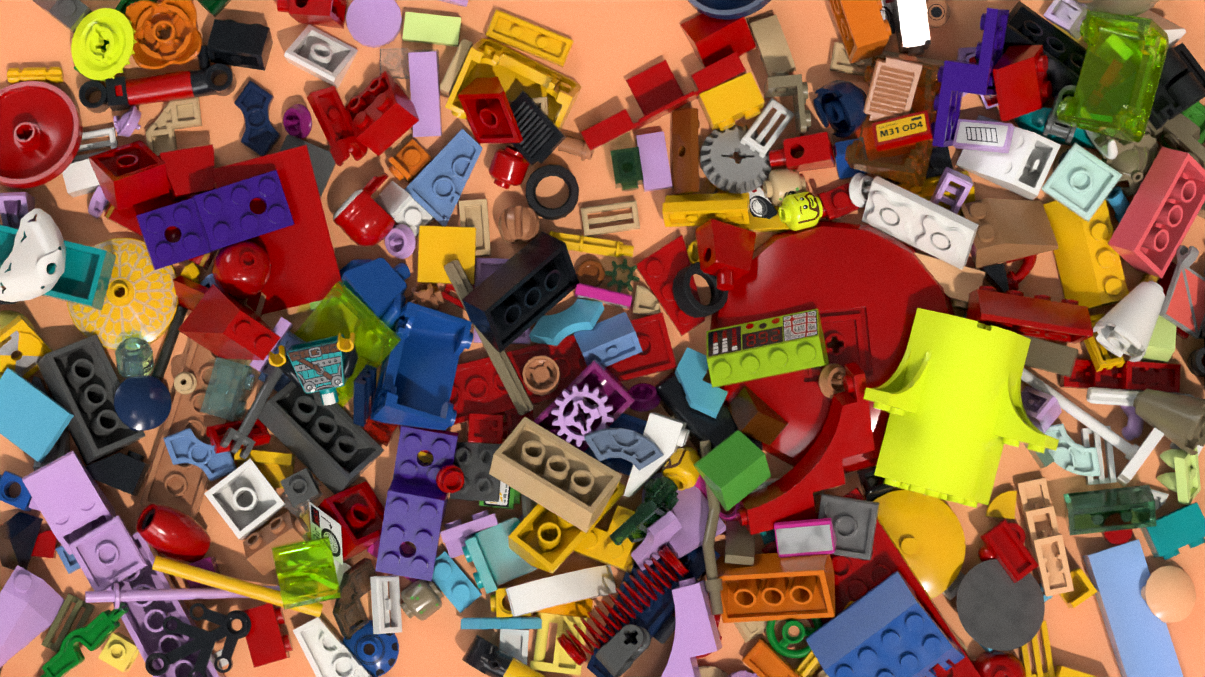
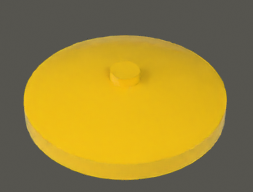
M909 490L892 491L875 499L873 502L880 503L878 519L931 599L939 596L955 581L965 558V536L957 516L939 498Z

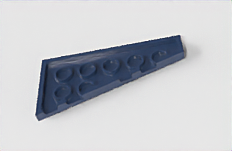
M702 545L679 558L689 571L684 577L670 565L679 581L695 577L696 582L700 581L706 574ZM715 551V558H716V561H717V559H718L721 555H720L718 552ZM659 558L657 561L672 575L663 560ZM634 562L631 572L625 573L622 582L625 581L644 601H646L640 593V591L635 586V584L630 579V575H632L650 594H652L651 591L637 573V569H639L654 585H656L657 587L658 585L646 569L642 571L636 564V562ZM652 563L650 567L665 581V579L658 571L656 566ZM664 571L663 573L672 585L671 589L656 578L665 591L664 595L651 586L657 595V601L644 592L650 601V607L643 604L637 598L644 610L643 613L636 610L630 604L636 614V619H633L623 610L629 620V625L644 627L649 631L651 638L675 611L672 590L679 587V582L673 581ZM621 583L619 589L639 608L623 583ZM618 594L617 600L632 614L626 603ZM614 604L613 610L617 612L625 620L619 609ZM609 613L608 618L617 625L616 621ZM616 617L620 622L622 628L626 626V624H624L618 617ZM606 624L605 628L608 631H610L609 627ZM611 625L616 635L619 632V630H617L614 626ZM604 631L609 642L613 637ZM633 633L631 635L634 639L632 643L637 644L638 640L636 639V636L638 634ZM598 639L601 644V647L606 644L602 640ZM595 647L594 655L591 656L587 668L597 677H613L595 657L600 650Z

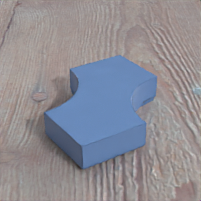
M191 428L163 438L173 465L182 463L196 465L205 472L210 481L229 475L237 469L231 451L216 454L214 445H208L200 441Z

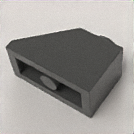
M33 0L34 3L72 33L75 32L82 19L92 12L80 0Z

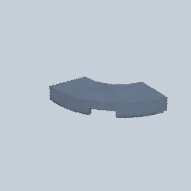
M605 428L584 437L599 462L607 458H622L631 462L640 471L664 455L652 440L630 429Z

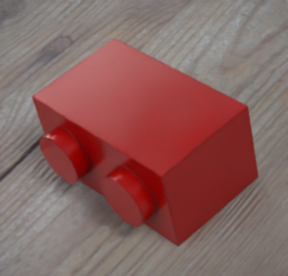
M268 603L244 610L243 612L250 617L252 623L251 630L246 636V641L254 668L290 658L289 652L293 651L289 634L284 635L281 624L285 623V618L281 606L276 607V605Z

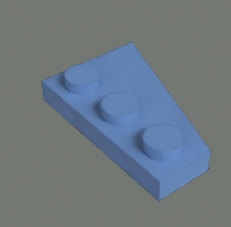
M462 128L404 190L441 226L446 227L483 148Z

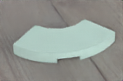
M1064 424L1051 425L1045 434L1059 439L1056 451L1047 449L1058 466L1078 475L1101 476L1096 447H1084L1075 443L1067 434Z

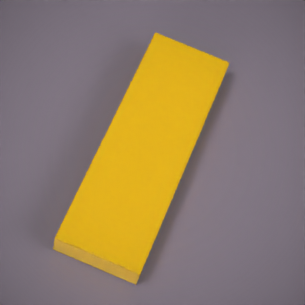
M497 9L485 34L490 39L562 68L574 43V40Z

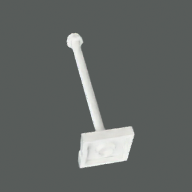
M1023 369L1022 381L1032 388L1054 396L1058 400L1060 408L1126 454L1125 458L1129 462L1116 478L1117 482L1124 487L1133 478L1164 436V433L1154 428L1140 446L1135 443L1131 445L1027 369Z

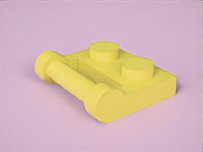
M536 612V617L542 619V629H537L534 659L530 661V667L539 671L581 675L582 664L581 666L576 664L557 641V637L564 633L574 643L566 630H569L584 645L585 641L573 626V624H576L586 634V627L580 620V617ZM549 622L558 623L553 663L545 662Z

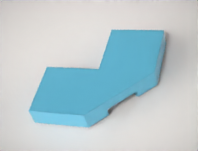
M687 347L675 371L677 380L684 389L685 398L689 406L716 419L728 392L719 387H712V384L703 381L709 369L707 356Z
M540 617L461 619V629H542V619Z

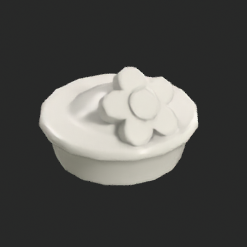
M855 174L849 183L850 199L855 206L861 208L866 206L871 184L874 180L866 174Z

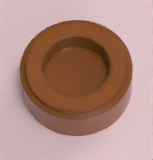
M596 260L582 262L577 270L579 283L593 287L600 286L605 279L603 265Z

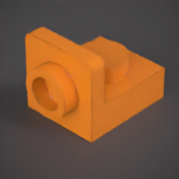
M412 139L394 157L391 156L388 159L391 165L388 170L399 181L404 178L410 183L433 159Z

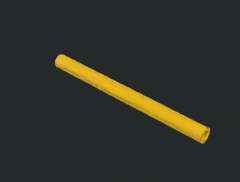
M157 555L152 566V570L315 617H320L323 603Z

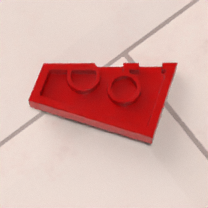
M683 235L635 265L681 337L705 322V317L694 318L686 315L674 300L672 290L674 278L680 270L690 265ZM692 275L690 280L691 293L701 304L694 276Z

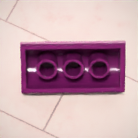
M594 360L566 388V390L572 393L574 384L578 386L579 390H583L585 383H587L589 391L592 392L596 387H599L598 395L600 397L605 394L608 395L605 405H613V410L607 412V414L614 416V421L635 401L634 396L624 384L597 360ZM561 393L557 398L564 399V396ZM584 397L585 401L591 405L597 404L593 399ZM573 399L567 403L563 414L572 410L574 407ZM554 400L533 422L558 436L557 432L561 428L560 425H552V421L558 418V416L551 414L553 408H559L560 406ZM579 406L576 418L581 417L586 426L587 416L590 413H584L581 406ZM602 416L594 419L592 430L599 426ZM606 422V424H607L608 426H610V425L613 423V422ZM573 425L568 426L571 430L581 433L579 428ZM564 433L558 437L566 441L567 435ZM572 439L569 443L583 452L589 447L586 440L582 441L580 447H577L576 439Z

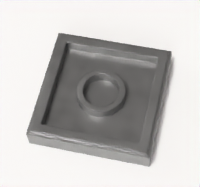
M824 493L821 495L818 519H832L837 538L834 555L871 560L880 503Z

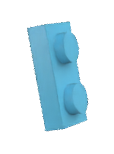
M446 551L436 558L432 581L461 613L478 599L482 593L453 559L450 558Z

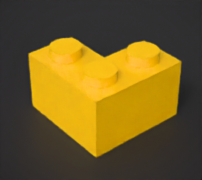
M617 505L608 532L594 527L573 551L630 573L635 562L631 553L642 543L650 520L644 514Z

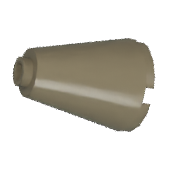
M1148 388L1136 395L1133 402V407L1136 408V415L1153 428H1157L1164 433L1166 438L1184 452L1196 455L1198 452L1194 449L1197 445L1202 447L1205 445V399Z

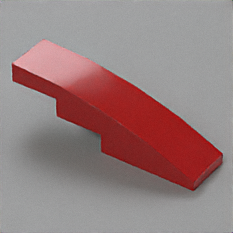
M1076 359L1071 378L1060 375V388L1088 389L1090 387L1139 391H1144L1148 388L1169 393H1180L1181 365L1125 361L1122 367L1116 368V366H1113L1112 369L1106 370V368H1103L1102 371L1096 372L1092 360Z

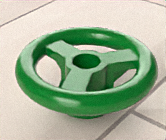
M811 618L814 627H805L800 621L795 619L785 620L786 623L782 629L783 638L780 642H778L774 631L777 620L767 621V639L772 648L782 656L788 658L805 657L811 651L809 645L798 650H791L787 647L790 643L796 644L801 642L804 636L811 635L823 626L821 618ZM797 626L800 632L798 635H792L789 632V628Z

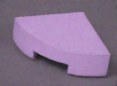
M100 186L95 190L88 208V213L97 219L109 203Z

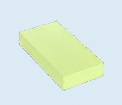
M405 12L402 39L409 42L458 47L462 19L460 17Z

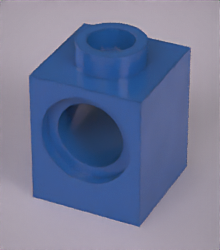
M5 471L3 475L0 474V500L30 512L32 508H29L32 496L22 481L23 477ZM17 482L21 486V493L18 497L12 498L9 488L13 483Z

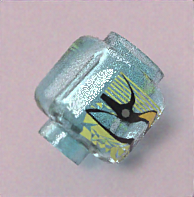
M131 337L117 346L115 351L116 365L122 377L127 379L142 378L152 372L154 367L153 351L147 341Z

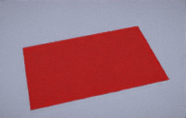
M307 145L212 169L217 188L277 170L294 225L247 240L261 246L269 255L271 262V273L267 284L261 292L253 297H249L247 304L256 311L261 293H263L266 299L261 315L345 294ZM254 198L251 200L250 210L253 213L262 214L265 211L266 206L262 199Z

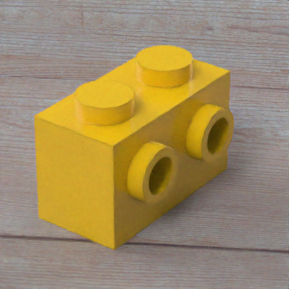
M751 72L699 94L698 100L712 131L717 128L720 131L728 129L736 124L735 120L745 117L747 120L761 113L760 109H763L765 103Z

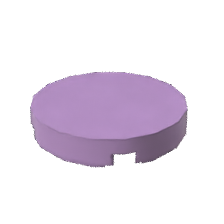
M353 0L348 7L346 22L347 28L354 40L363 46L377 48L394 41L401 29L402 16L395 0Z

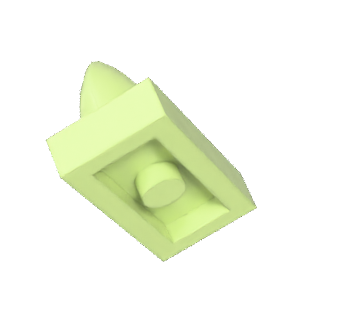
M1181 448L1166 450L1160 454V458L1169 467L1175 469V472L1161 474L1156 479L1165 487L1177 493L1178 503L1189 505L1201 490L1198 453L1190 455Z

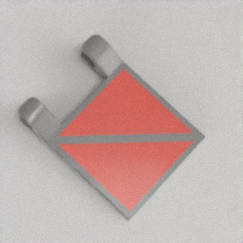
M1180 245L1176 252L1178 263L1159 315L1194 338H1199L1202 322L1205 321V278L1189 268L1199 255L1198 249L1194 246H1190L1188 249L1186 246Z

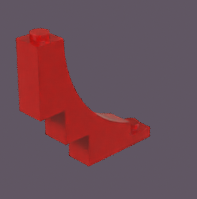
M856 362L845 364L846 376L842 377L845 391L833 394L831 408L825 425L812 448L803 459L779 480L761 490L748 494L740 501V509H737L738 521L741 526L745 525L751 535L774 529L775 522L816 518L813 493L846 484L842 459L875 450L869 401L863 399L867 388L865 372Z

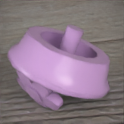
M135 105L124 113L121 118L117 115L113 117L117 136L129 137L135 129H140L141 125L138 122L142 113Z
M403 224L394 225L385 237L386 249L397 258H408L413 254L416 246L413 231Z

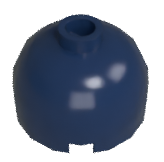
M836 80L816 90L815 94L818 93V97L814 99L816 113L826 128L830 124L836 131L832 133L833 135L845 138L863 126L868 114L864 113V104L867 96L861 88L849 81Z

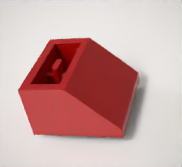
M387 71L374 78L368 87L359 95L354 96L345 106L355 138L378 156L419 121L414 104Z

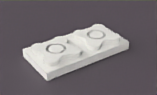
M878 176L872 181L862 217V222L961 270L967 263L979 226Z

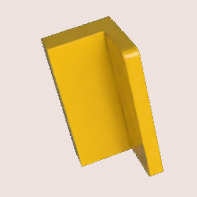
M242 449L238 450L234 456V460L237 461V468L251 459L273 488L284 489L280 481L294 473L295 455L251 450L248 457L243 459L239 456Z

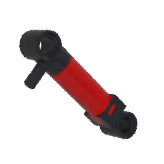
M202 45L201 51L198 54L199 69L128 79L125 76L115 77V79L108 78L105 79L106 87L98 81H88L81 86L79 99L93 113L105 112L109 107L113 111L128 110L133 105L209 95L227 96L235 90L237 80L228 66L219 63L210 66L207 46ZM220 74L228 76L224 85H214L216 76ZM95 91H100L102 93L101 99L96 103H90V95Z

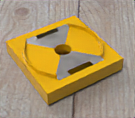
M20 315L0 330V378L5 370L10 368L23 378L28 379L39 370L37 363L43 356L53 351ZM14 351H21V354L18 357H11V354Z

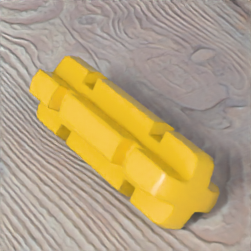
M46 67L23 68V70L9 68L7 71V79L10 84L24 81L61 83L64 77L61 67H50L49 69Z

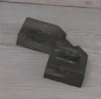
M363 558L343 573L332 612L342 636L347 638L369 622L359 599L371 590L370 577L377 576L371 559Z

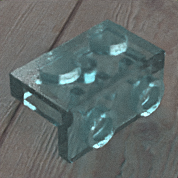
M216 357L200 412L232 422L238 421V417L243 418L247 407L244 397L247 390L251 391L255 381V374H252L253 368Z

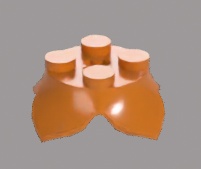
M140 0L126 7L125 16L132 21L131 26L136 31L134 39L137 43L133 45L135 54H132L139 67L156 70L168 65L184 64L196 58L200 53L202 36L197 30V12L192 0H163L160 3ZM170 28L172 35L168 39L162 40L160 32L163 29L167 31Z

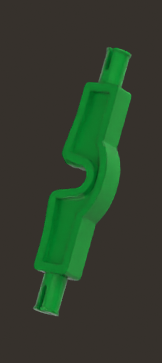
M120 602L119 609L106 610L87 626L70 632L63 640L60 651L42 667L44 673L39 677H64L69 671L84 662L85 657L79 647V642L90 651L98 649L108 636L120 626L118 620L129 611V608L125 607L126 604Z

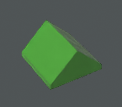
M739 430L735 431L693 464L726 511L730 510L771 477L765 453Z

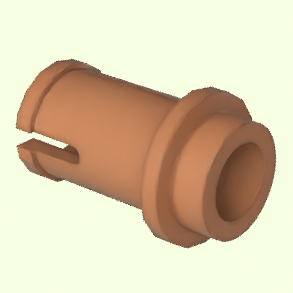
M564 134L566 138L559 144L558 151L579 156L582 161H585V159L591 160L594 150L590 151L584 140Z

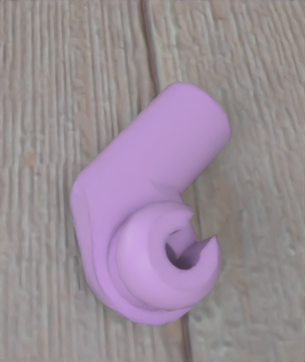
M1120 406L1128 417L1127 426L1122 428L1121 431L1123 437L1129 441L1139 438L1143 431L1144 420L1136 415L1135 407Z

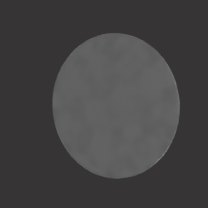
M997 559L984 561L969 570L962 579L957 592V612L962 626L976 642L989 649L999 651L1017 649L1033 639L1042 625L1045 604L1041 588L1036 579L1029 573L1014 583Z

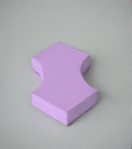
M672 511L667 512L647 528L645 539L631 553L632 558L642 571L646 569L644 563L649 566L653 563L651 557L656 560L660 558L658 551L665 547L672 536L682 528Z

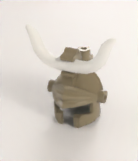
M1081 107L1080 117L1088 137L1103 157L1101 161L1122 174L1119 181H1128L1129 187L1118 186L1122 189L1125 197L1135 195L1158 155L1157 149L1160 145L1156 142V138L1148 132L1136 131L1134 127L1125 130L1126 138L1118 140L1114 135L1105 131L1100 135L1085 108Z

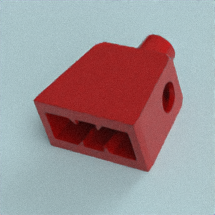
M277 0L278 12L289 13L298 23L344 29L347 9L346 0Z
M828 132L784 139V148L769 150L771 167L786 165L787 169H796L798 172L835 167L832 140ZM804 151L800 158H794L796 152Z
M213 144L159 154L158 157L166 165L169 193L173 201L188 200L195 195L215 189V178L212 171L214 169Z
M710 219L696 229L700 269L704 273L717 276V289L722 291L732 290L734 288V280L741 278L751 269L756 232L714 219Z

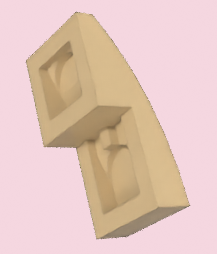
M777 15L750 23V29L759 48L760 57L768 77H772L774 72L788 71L790 73L796 71L793 57Z

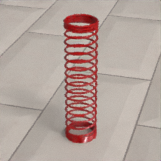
M667 545L658 551V555L672 575L655 558L651 557V561L665 581L649 565L644 563V567L658 587L637 569V573L652 594L630 575V579L646 601L625 581L622 582L639 608L618 587L615 588L632 614L611 593H608V596L625 620L604 599H601V602L612 615L617 625L598 606L594 605V608L607 624L610 631L587 611V614L604 638L580 617V620L597 644L576 624H573L588 645L590 651L569 630H566L574 643L564 633L557 637L559 644L576 664L581 666V664L587 661V656L583 649L590 655H594V650L590 643L597 649L601 648L597 637L605 643L608 642L604 631L612 637L615 636L611 625L619 631L622 629L616 617L624 624L629 625V620L623 610L630 617L636 619V614L630 604L636 610L643 613L644 610L637 598L643 604L650 607V601L644 592L653 600H658L651 586L660 594H665L664 589L656 578L666 587L672 588L663 571L673 581H679L670 565L682 577L689 573L688 569L677 559Z

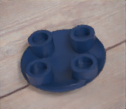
M150 375L129 377L120 384L114 395V407L117 416L133 431H146L160 426L167 419L171 410V396L167 387L159 379Z

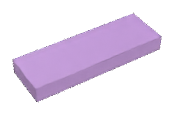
M437 51L409 52L411 101L419 118V121L413 125V137L442 136Z

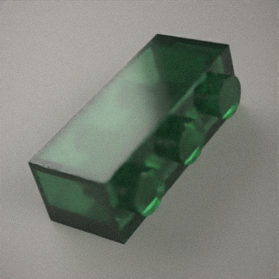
M1150 485L1063 494L1065 520L1070 535L1156 526L1155 499Z

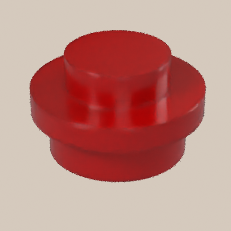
M456 465L444 466L436 476L438 488L445 493L459 491L464 484L462 470Z

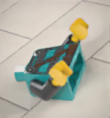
M338 333L337 336L291 345L287 351L288 356L285 353V347L280 345L278 346L279 354L269 352V363L272 366L279 367L297 387L303 388L306 394L319 391L323 405L335 404L339 402L336 388L346 384L348 378L353 375L358 361V353L354 343L355 333H350V339H345L344 334Z

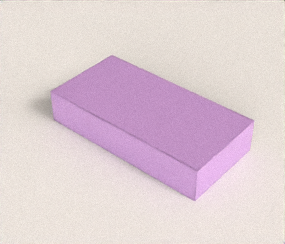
M664 131L636 135L644 192L672 188Z

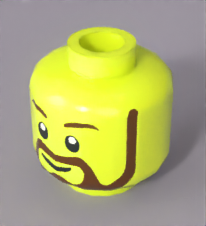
M803 191L785 196L782 206L779 207L778 214L782 223H786L789 229L797 231L817 225L819 218L823 215V208L817 196H814L809 191Z

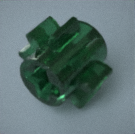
M624 259L623 264L620 265L612 261L613 271H605L607 277H612L607 287L615 286L619 293L625 288L632 292L631 283L639 282L640 278L633 276L637 266L635 265L631 268L627 266V259ZM617 271L629 273L626 283L622 280H615L617 278Z
M665 476L657 477L656 480L651 478L643 487L646 491L644 493L645 503L657 512L665 511L666 508L672 510L679 501L677 498V485Z

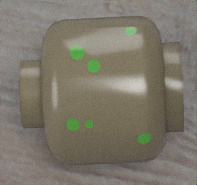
M417 579L401 592L404 602L400 606L410 619L415 616L419 620L424 621L442 607L441 598L444 595L433 581Z

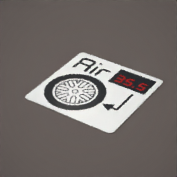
M309 502L312 542L343 565L341 525Z

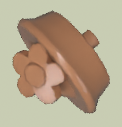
M829 364L823 368L819 376L820 390L824 396L830 399L833 398V394L845 391L842 377L846 376V373L841 365Z

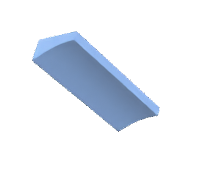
M1139 539L1083 556L1091 583L1098 591L1095 593L1121 677H1183L1167 624L1151 612L1146 601L1141 596V589L1146 585L1150 572Z

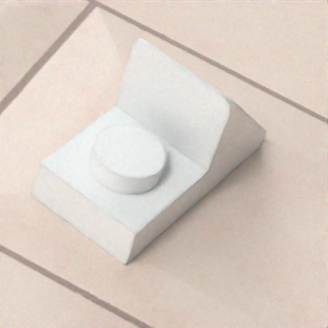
M394 181L374 200L397 224L408 226L413 231L415 239L419 236V226H428L434 219L407 191Z

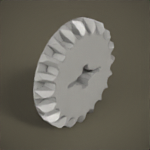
M735 124L723 131L714 129L706 137L701 147L700 163L705 176L713 185L729 193L742 194L759 188L766 181L772 169L769 161V151L762 158L759 156V152L750 150L749 145L745 144L744 146L740 143L749 130L747 125L742 127ZM757 130L751 136L753 140H756L759 136ZM765 138L760 143L762 146L766 145ZM734 152H738L739 157L745 159H741L740 163L737 164L735 159L730 157L733 156Z

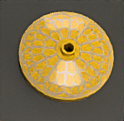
M114 238L98 243L93 247L116 255L102 310L67 302L68 311L73 323L86 338L97 335L102 347L107 349L130 351L143 348V341L145 344L146 342L148 345L152 344L167 332L177 307L180 306L173 279L178 276L173 265L154 270L145 242L141 240ZM123 287L125 289L124 296L117 297L116 292H119L120 288Z

